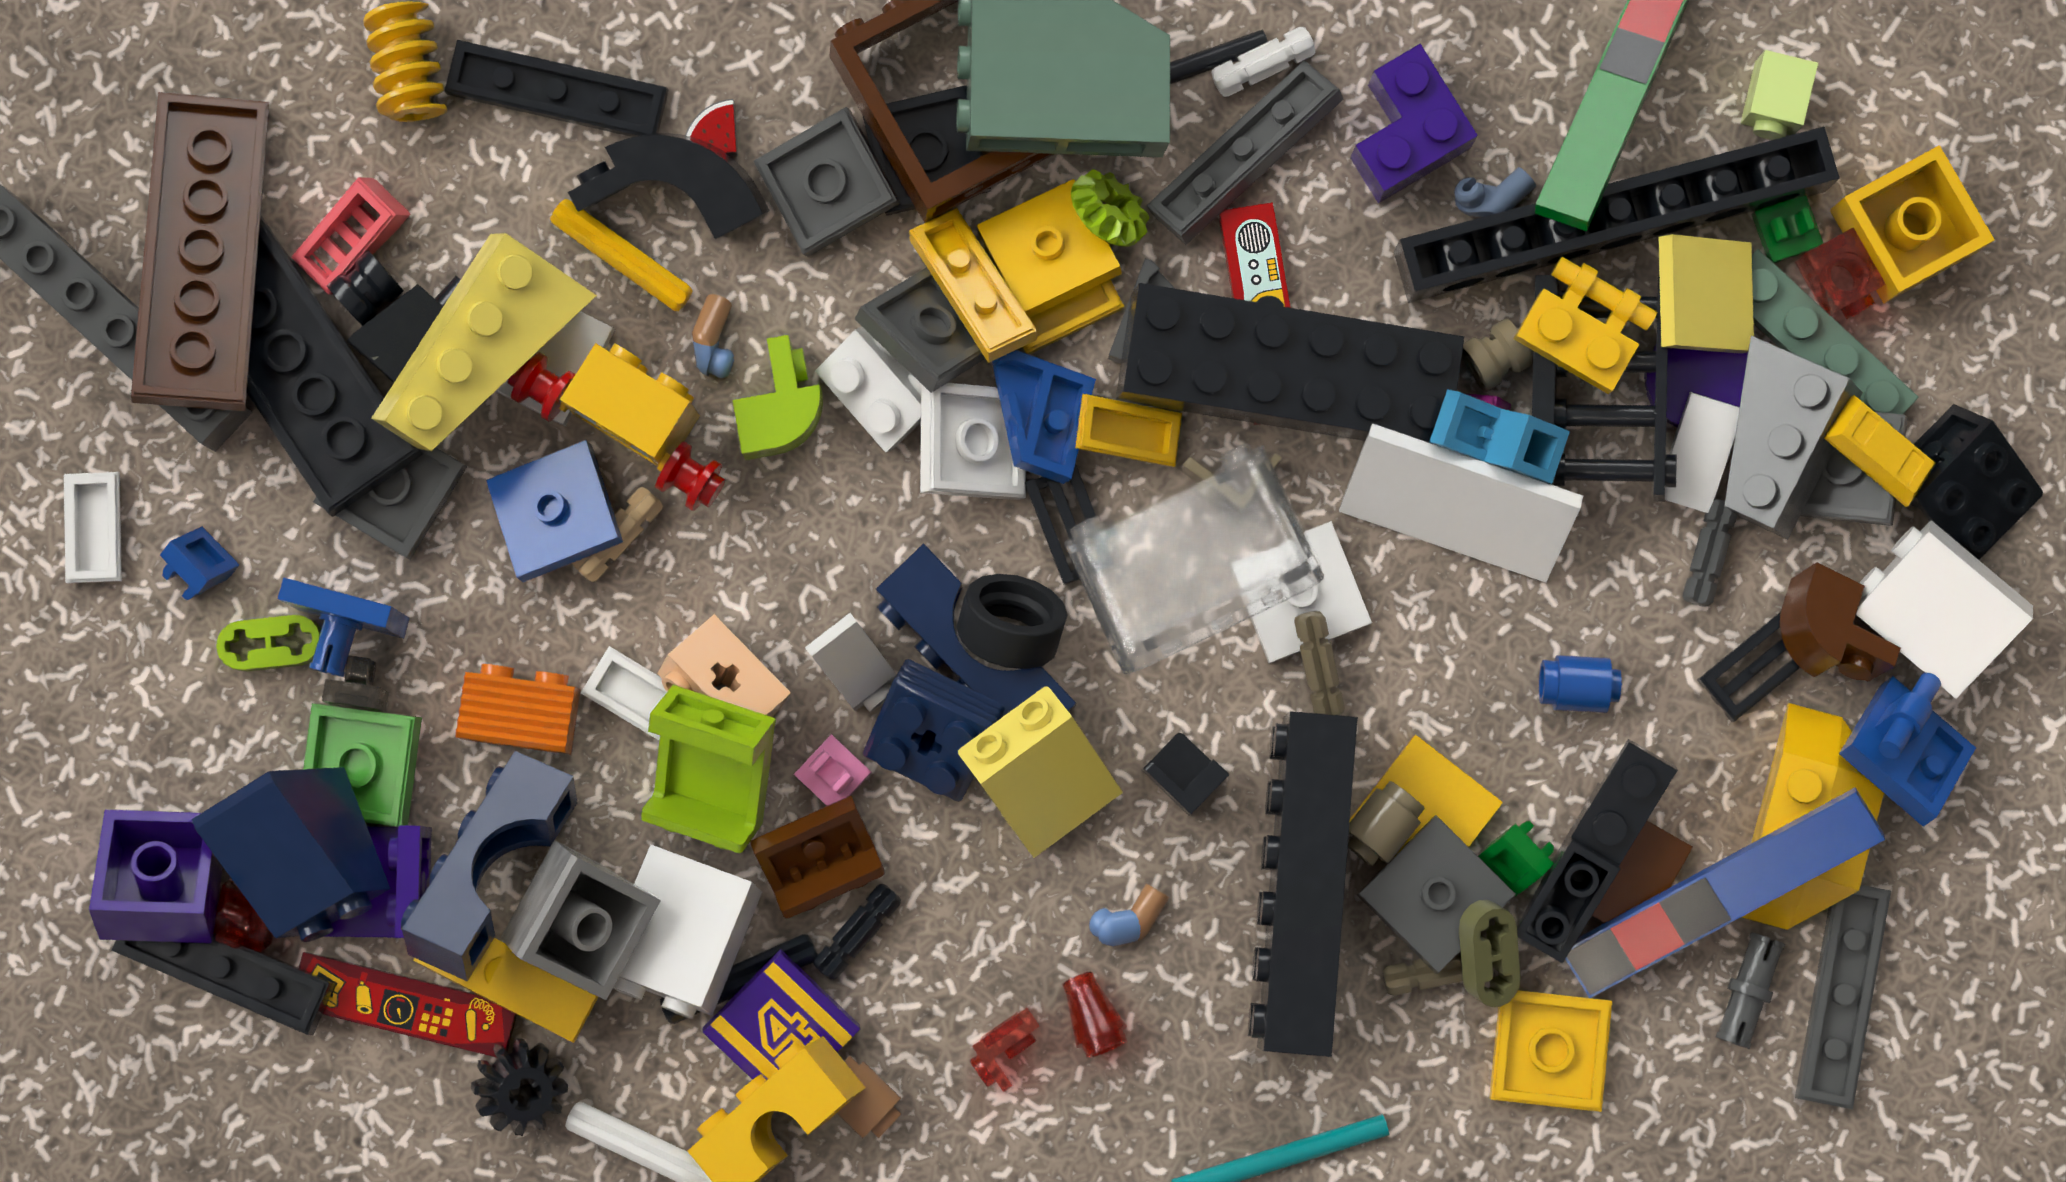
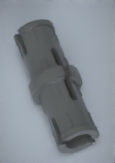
M1753 932L1750 933V941L1737 979H1730L1727 989L1732 990V994L1719 1032L1715 1036L1718 1039L1732 1042V1044L1747 1049L1751 1047V1040L1764 1002H1771L1773 992L1769 991V987L1780 954L1785 947V944L1780 941H1772L1769 937Z

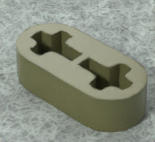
M1478 900L1463 912L1459 923L1463 983L1466 991L1483 1004L1490 1007H1501L1511 1001L1520 987L1517 925L1515 918L1508 910L1492 901ZM1489 919L1495 920V925L1489 926ZM1486 929L1487 939L1481 936V931ZM1493 969L1499 972L1498 976L1493 977ZM1490 981V988L1485 987V982Z

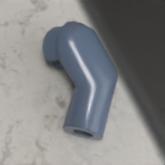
M1519 167L1498 186L1476 183L1474 177L1462 179L1456 185L1454 190L1455 203L1459 210L1468 216L1485 217L1511 210L1536 188V184L1530 175Z

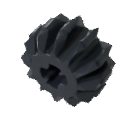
M517 1038L513 1044L512 1053L509 1054L501 1044H495L493 1051L498 1059L494 1063L487 1060H478L477 1068L485 1077L471 1082V1090L475 1095L481 1097L476 1103L475 1108L482 1117L491 1116L490 1124L495 1130L500 1132L510 1124L515 1135L523 1136L528 1121H532L539 1130H545L546 1121L542 1115L546 1111L553 1114L562 1113V1106L554 1097L568 1092V1084L564 1079L558 1077L564 1070L562 1062L558 1058H549L550 1051L542 1043H538L529 1050L527 1042L524 1039ZM526 1078L529 1084L520 1086L521 1079ZM520 1086L519 1094L513 1095L510 1090L517 1089Z

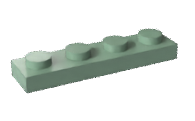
M1759 249L1752 254L1754 325L1779 348L1850 378L1863 392L1860 400L1874 412L1904 414L1919 397Z

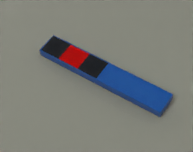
M1855 787L1578 937L1565 960L1588 997L1592 998L1885 840V835Z

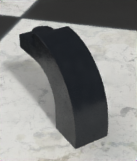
M673 133L640 135L606 146L605 149L615 167L609 169L606 161L589 168L577 175L581 185L568 192L579 212L640 181L655 180L666 182L684 191L695 202L715 239L770 211L752 178L732 157L710 143L694 137Z

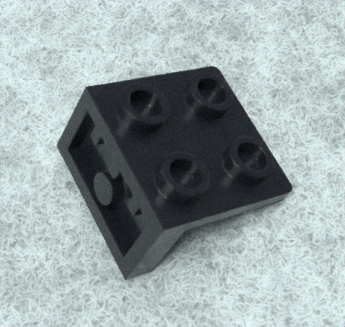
M1953 404L1914 443L1918 449L1936 464L1910 505L1920 509L1929 521L1932 520L1978 560L2043 495V490L1995 422Z

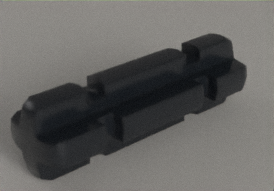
M877 885L866 898L869 901L866 906L860 905L832 938L834 943L830 947L826 945L817 955L813 964L827 978L831 980L837 979L849 965L846 961L850 957L855 958L882 927L881 920L885 916L889 918L900 906V897L887 885Z

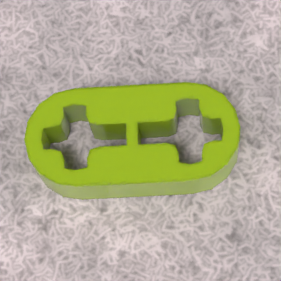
M302 615L241 620L230 623L221 630L217 638L216 649L222 662L238 671L303 666L310 662L312 663L322 629L317 622ZM300 625L302 632L312 636V642L303 645L301 655L296 656L295 649L288 646L276 647L275 638L292 636L294 626ZM245 631L246 637L252 640H265L266 648L248 651V660L242 662L239 654L230 652V643L239 641V632Z

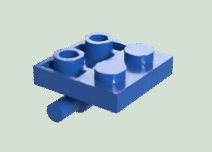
M1923 673L1912 691L1894 676L1881 684L1839 752L1845 760L1923 827L1937 818L1976 749L1974 745L1932 710L1931 702L1941 687L1940 679L1932 673Z

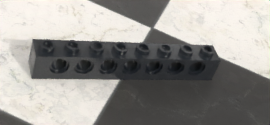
M1823 126L1609 183L1587 231L1535 214L1536 203L1402 238L1394 250V255L1407 301L1411 303L1557 264L1561 257L1572 260L1753 212L1787 200L1824 193L1840 177L1827 133Z

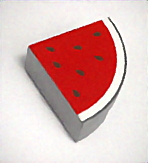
M734 100L719 101L705 108L691 122L685 135L710 143L729 156H738Z

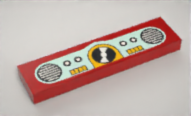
M1273 202L1222 211L1219 214V221L1232 298L1291 308Z

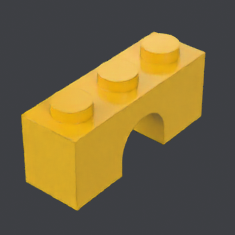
M824 1036L807 1046L801 1040L796 1041L774 1060L780 1068L768 1080L762 1074L758 1075L735 1095L741 1102L740 1105L729 1114L721 1108L697 1128L702 1138L687 1151L712 1182H759L788 1156L775 1140L772 1133L771 1118L774 1111L790 1115L808 1135L828 1122L866 1088Z

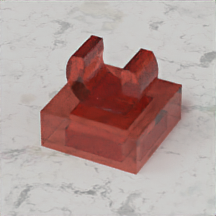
M230 878L222 885L214 927V933L217 934L215 941L234 949L244 945L262 952L272 944L273 934Z

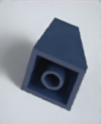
M344 767L268 771L192 819L195 830L276 939L300 936L302 942H310L322 938L334 930L333 922L338 919L353 918L369 911L373 907L371 900L391 889Z

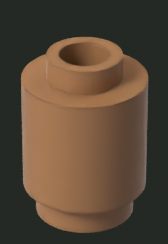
M849 1056L844 1062L866 1088L837 1114L862 1139L870 1131L879 1138L901 1115L894 1107L901 1097L864 1061L859 1065Z

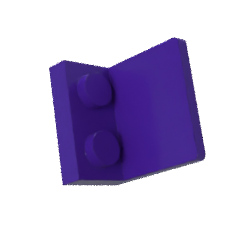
M398 825V827L367 826L391 889L372 899L373 907L369 911L353 918L338 919L333 922L334 930L324 937L404 938L401 930V920L404 912L414 899L420 900L430 885L432 827Z

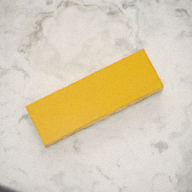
M957 208L909 230L911 244L988 363L1037 340L1036 328Z

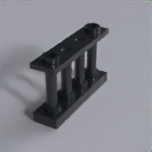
M1535 275V300L1543 289L1562 299L1566 291H1559L1558 279L1551 275ZM1659 275L1657 297L1641 296L1640 299L1641 303L1658 312L1655 317L1657 319L1656 351H1635L1624 370V373H1656L1655 405L1567 404V399H1557V377H1567L1569 371L1533 351V417L1566 429V426L1655 427L1654 460L1566 459V455L1563 453L1551 485L1565 486V481L1654 482L1653 498L1655 502H1665V487L1676 488L1677 454H1666L1668 348L1661 347ZM1587 296L1583 297L1577 307L1594 318H1608L1611 310Z

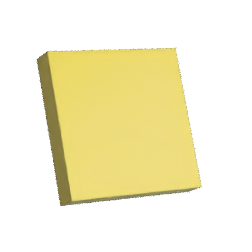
M1674 234L1659 237L1661 347L1747 353L1749 351L1751 335L1754 336L1751 242Z

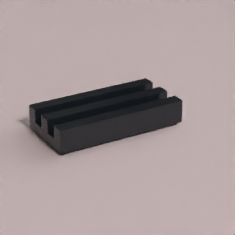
M1076 463L1070 483L1100 560L1090 562L1061 484L1045 477L1025 482L1026 490L1063 585L1115 566ZM1047 487L1051 490L1080 565L1079 568L1071 571L1039 491Z
M1781 611L1697 679L1699 684L1709 692L1714 702L1724 710L1725 715L1731 722H1735L1800 668L1791 659L1736 705L1730 699V695L1787 650L1781 639L1722 688L1716 682L1717 678L1780 628Z

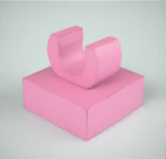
M831 734L794 775L828 806L851 796L872 772Z

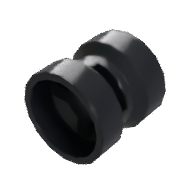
M369 250L356 260L355 269L347 276L338 275L327 285L334 296L362 326L376 316V308L383 302H393L405 292Z

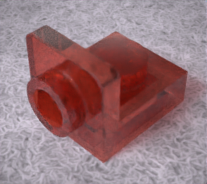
M1027 1005L972 1043V1047L977 1055L969 1061L988 1088L996 1082L1003 1092L1013 1086L1012 1081L995 1058L996 1056L1004 1052L1011 1059L1037 1041L1031 1032L1040 1025Z

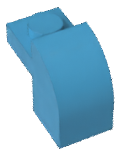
M1447 389L1429 442L1521 475L1552 484L1570 431L1531 415L1501 409L1464 393Z

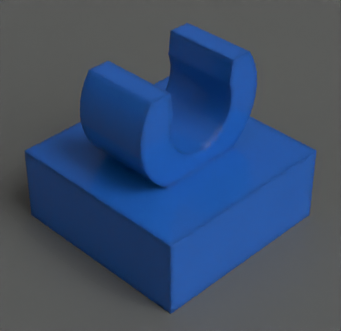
M203 526L171 540L160 554L167 563L162 576L169 580L179 575L189 585L182 595L185 600L194 598L207 589L226 581L239 567L237 561Z

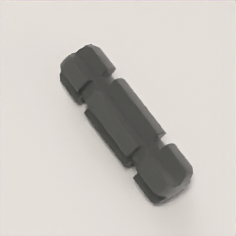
M1714 499L1709 512L1705 513L1703 521L1707 522V526L1703 527L1700 531L1690 567L1693 576L1687 578L1683 592L1684 600L1698 606H1709L1714 601L1718 586L1714 581L1715 578L1718 579L1721 576L1732 536L1728 533V530L1734 527L1737 518L1736 514L1724 506V500Z

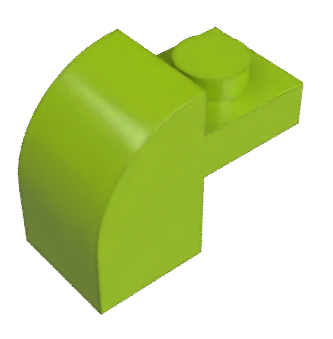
M789 335L767 338L776 392L733 400L740 447L745 460L791 451L804 443L819 423L823 409L822 390L820 385L799 388L800 381L808 380L803 348H792Z

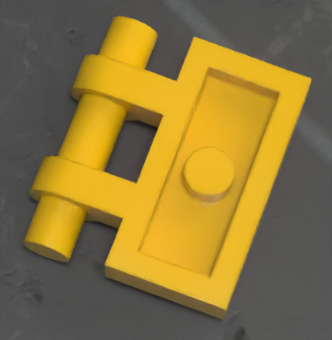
M1561 257L1551 276L1569 286L1561 299L1548 290L1543 289L1537 296L1513 339L1606 394H1610L1639 346V343L1621 333L1626 322L1630 321L1647 331L1658 312L1641 303V296L1634 291L1626 288L1623 292L1597 277L1598 271L1591 266L1583 263L1580 267ZM1584 296L1611 310L1605 323L1577 308Z

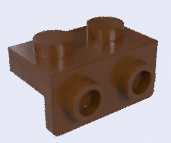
M848 796L750 840L754 855L775 894L780 911L786 919L812 910L818 905L853 889L863 887L885 874L874 842L852 796Z

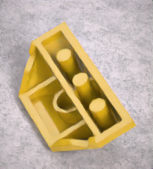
M1791 703L1787 704L1751 843L1855 787L1877 821L1884 793L1839 754L1852 733L1843 717ZM1870 848L1741 918L1784 930L1794 927L1859 891Z

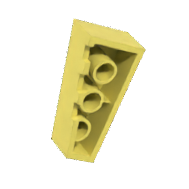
M490 234L371 419L414 447L432 451L597 295L508 234Z

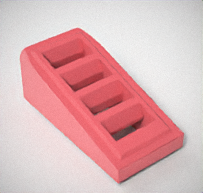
M358 177L291 258L328 295H332L333 293L327 285L338 275L347 276L355 269L356 260L369 250L374 254L411 214L374 178ZM366 201L380 214L377 220L362 206ZM351 216L367 230L363 237L346 222ZM335 231L352 247L348 254L330 238ZM320 246L339 264L333 272L314 254ZM311 255H313V257L317 260V262L320 264V266H321L324 270H322V269L310 258Z

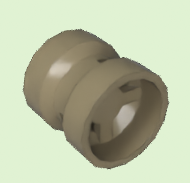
M1508 318L1501 320L1491 327L1490 339L1486 336L1482 339L1473 337L1463 344L1462 359L1479 387L1485 392L1492 390L1502 383L1503 376L1508 373L1507 369L1520 373L1533 365L1531 350L1513 339L1518 329Z

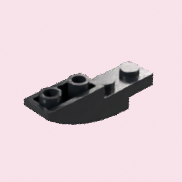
M1630 739L1626 741L1601 784L1598 782L1552 861L1554 864L1541 880L1517 925L1518 938L1560 963L1564 962L1620 871L1622 860L1677 773L1676 766Z

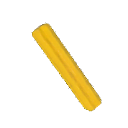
M562 200L554 209L550 220L564 233L673 311H679L686 305L693 290L684 281L585 210L578 212L571 200Z

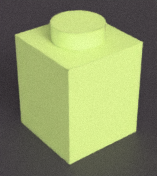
M1764 50L1754 64L1740 124L1754 127L1753 133L1756 136L1769 140L1796 134L1805 122L1818 63Z

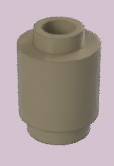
M1389 781L1383 790L1377 788L1351 820L1349 836L1352 838L1348 842V848L1371 866L1378 859L1389 864L1421 822L1417 818L1424 811V806L1400 786Z

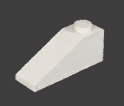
M851 613L847 614L805 647L854 711H857L864 705L871 712L884 703L891 687L890 684H892L897 674Z

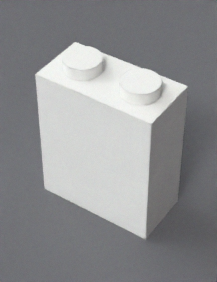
M1930 520L1921 531L1912 526L1898 540L1891 550L1897 557L1883 572L1879 568L1874 567L1860 581V584L1865 587L1856 615L1884 639L1901 647L1900 652L1922 671L1936 675L1941 681V687L1957 699L2033 619V605Z
M650 844L634 884L660 899L661 902L613 989L642 1000L645 991L665 998L661 1007L693 1019L696 1010L712 1016L762 891L751 881Z

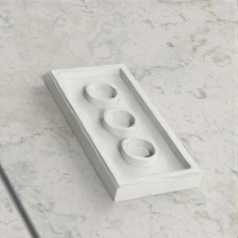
M1372 423L1345 491L1339 512L1546 583L1581 509L1583 495Z

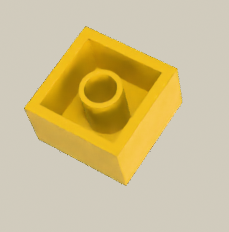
M1940 145L1845 196L1830 209L1832 216L1883 304L1978 253L1995 240Z

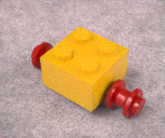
M595 343L576 374L568 371L560 377L547 370L548 357L538 352L508 379L507 384L513 387L511 399L521 403L530 397L542 405L541 418L551 422L560 411L566 412L569 409L573 415L656 465L660 474L655 488L661 492H665L673 486L687 494L685 506L690 510L695 511L701 503L706 507H710L722 490L726 479L719 476L722 464L713 460L705 466L701 465L691 458L692 445L685 442L700 417L692 405L695 398L688 393L689 389L662 372L656 380L646 374L648 369L641 364L642 360L623 347L614 343L610 351Z

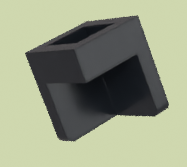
M1177 733L1142 769L1188 816L1230 775L1214 759L1211 761L1183 733Z

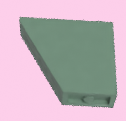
M958 0V26H968L967 46L958 47L957 79L967 80V100L958 99L956 128L957 133H966V151L1163 157L1170 143L1169 34L1113 0Z

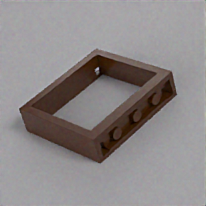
M891 0L882 8L883 13L865 23L862 18L854 19L840 27L834 34L836 38L832 39L830 43L829 57L924 223L1054 155L1048 153L991 151L932 183L930 182L860 60L858 53L958 2V0Z

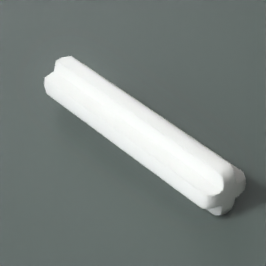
M584 1102L576 1103L567 1117L565 1124L567 1130L676 1182H712L687 1151Z

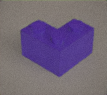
M1421 43L1373 71L1368 86L1392 124L1356 144L1350 159L1379 204L1471 149L1478 135Z

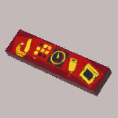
M309 952L302 953L300 969L335 983L323 1015L496 1057L493 1051L495 1044H501L508 1052L517 1014L475 993Z

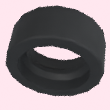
M993 574L982 576L969 584L956 629L960 641L970 652L985 661L1006 668L1031 669L1044 666L1055 658L1068 614L1063 601L1052 590L1042 584L1018 575ZM995 616L1008 617L1017 621H1021L1028 626H1020L1000 620Z

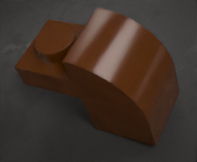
M1818 562L1791 578L1782 605L1780 631L1784 645L1792 659L1801 669L1813 677L1820 675L1833 666H1837L1839 671L1846 677L1867 682L1894 668L1901 647L1853 624L1865 586Z

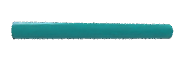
M1381 1114L1171 1179V1182H1241L1383 1138L1390 1134L1384 1115Z

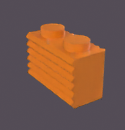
M481 664L480 674L465 672L456 738L571 755L581 690L568 686L569 676L536 671L535 681L513 678L515 668L492 664Z

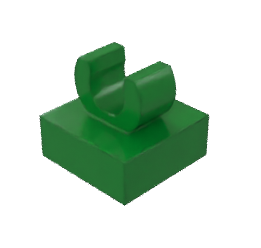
M1807 196L1787 200L1754 211L1751 214L1766 257L1774 264L1824 246Z
M1526 821L1520 826L1515 823L1493 840L1478 855L1515 893V897L1540 879L1554 864L1548 858L1553 853L1554 845L1548 842L1540 849L1527 836V833L1534 826L1530 821Z

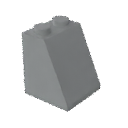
M554 840L500 938L515 956L607 1000L661 900L593 859Z

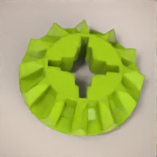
M1092 169L1085 175H1081L1074 182L1071 188V199L1074 209L1084 225L1093 234L1113 245L1129 247L1138 243L1148 232L1145 225L1150 217L1140 207L1143 199L1133 195L1129 190V183L1123 185L1117 181L1113 173L1108 172L1103 175L1095 169Z

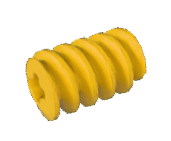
M407 1L384 4L369 11L363 19L366 30L373 32L366 40L369 50L376 53L370 60V67L373 72L380 74L373 81L376 93L383 95L376 103L377 110L380 114L389 117L390 120L398 122L426 120L448 112L445 104L430 102V97L444 91V85L427 81V76L439 72L441 65L438 62L424 61L423 56L438 49L435 41L421 40L420 34L435 28L432 20L417 18V13L426 10L429 4L423 2Z

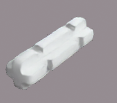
M1298 27L1283 35L1285 40L1281 42L1275 38L1238 56L1239 62L1235 64L1229 60L1215 67L1212 70V78L1216 88L1223 97H1229L1243 90L1242 84L1247 81L1250 86L1289 68L1288 62L1293 59L1297 64L1312 57L1315 54V46L1309 32L1305 27Z

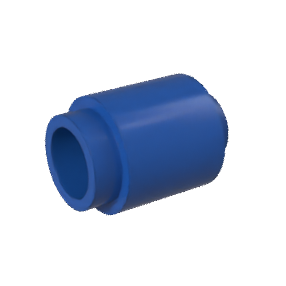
M1556 655L1554 661L1542 660L1539 672L1540 704H1551L1553 710L1607 713L1610 702H1619L1622 686L1621 670L1612 669L1611 659L1603 657Z

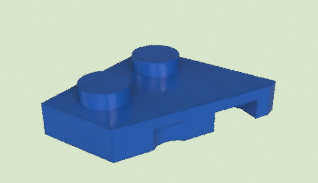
M1018 350L992 361L1014 467L1065 484L1072 479L1079 449H1075L1082 394L1092 395L1096 379Z

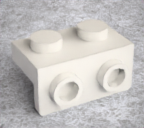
M863 327L855 329L815 370L818 376L885 452L894 449L921 423V383Z

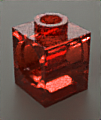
M1854 228L1810 250L1795 262L1816 301L1830 316L1842 311L1847 320L1876 304L1871 295L1886 285ZM1840 266L1851 273L1854 281L1852 290H1841L1834 285L1831 279L1832 267Z

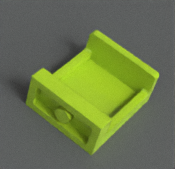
M672 685L650 713L648 732L660 735L654 793L642 808L641 820L662 827L667 831L676 832L712 844L720 849L742 853L763 824L776 718Z

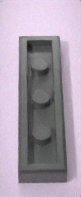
M1303 60L1147 204L1149 211L1159 222L1187 245L1344 100L1340 89Z
M1860 885L1858 892L1828 908L1795 1098L1853 1109L1889 907L1890 890Z

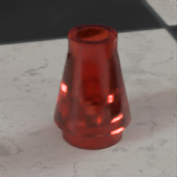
M1092 971L1075 976L1062 984L1067 996L1076 1048H1083L1087 1059L1108 1053L1128 1042L1123 1031L1127 1028L1126 1023L1097 983Z

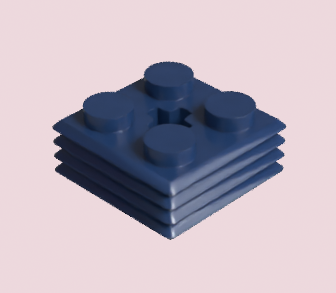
M906 659L891 684L863 750V755L878 763L882 768L895 771L927 787L933 793L944 795L960 802L973 781L974 775L959 756L958 750L1001 719L1005 707L1003 704L919 663Z

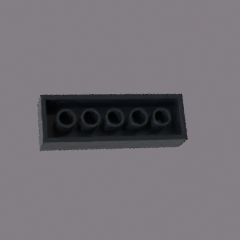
M1139 283L1131 293L1116 400L1362 441L1366 440L1373 423L1430 443L1429 441L1447 389L1457 391L1465 336Z
M1290 711L1283 717L1282 724L1276 723L1275 726H1272L1269 757L1270 759L1279 760L1278 779H1271L1267 783L1265 814L1275 815L1274 835L1263 837L1261 870H1271L1269 892H1259L1257 904V925L1266 926L1265 948L1255 947L1252 968V980L1262 982L1260 1003H1250L1248 1036L1258 1038L1257 1048L1262 1051L1332 1057L1358 717Z

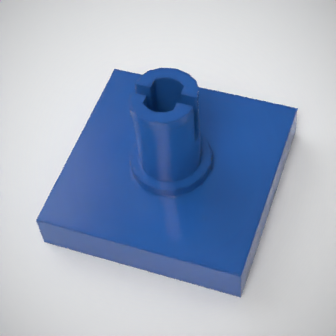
M283 578L277 598L299 611L320 616L319 619L323 620L324 623L309 668L343 678L356 630L362 631V628L404 639L410 620L408 616L392 606L288 578Z

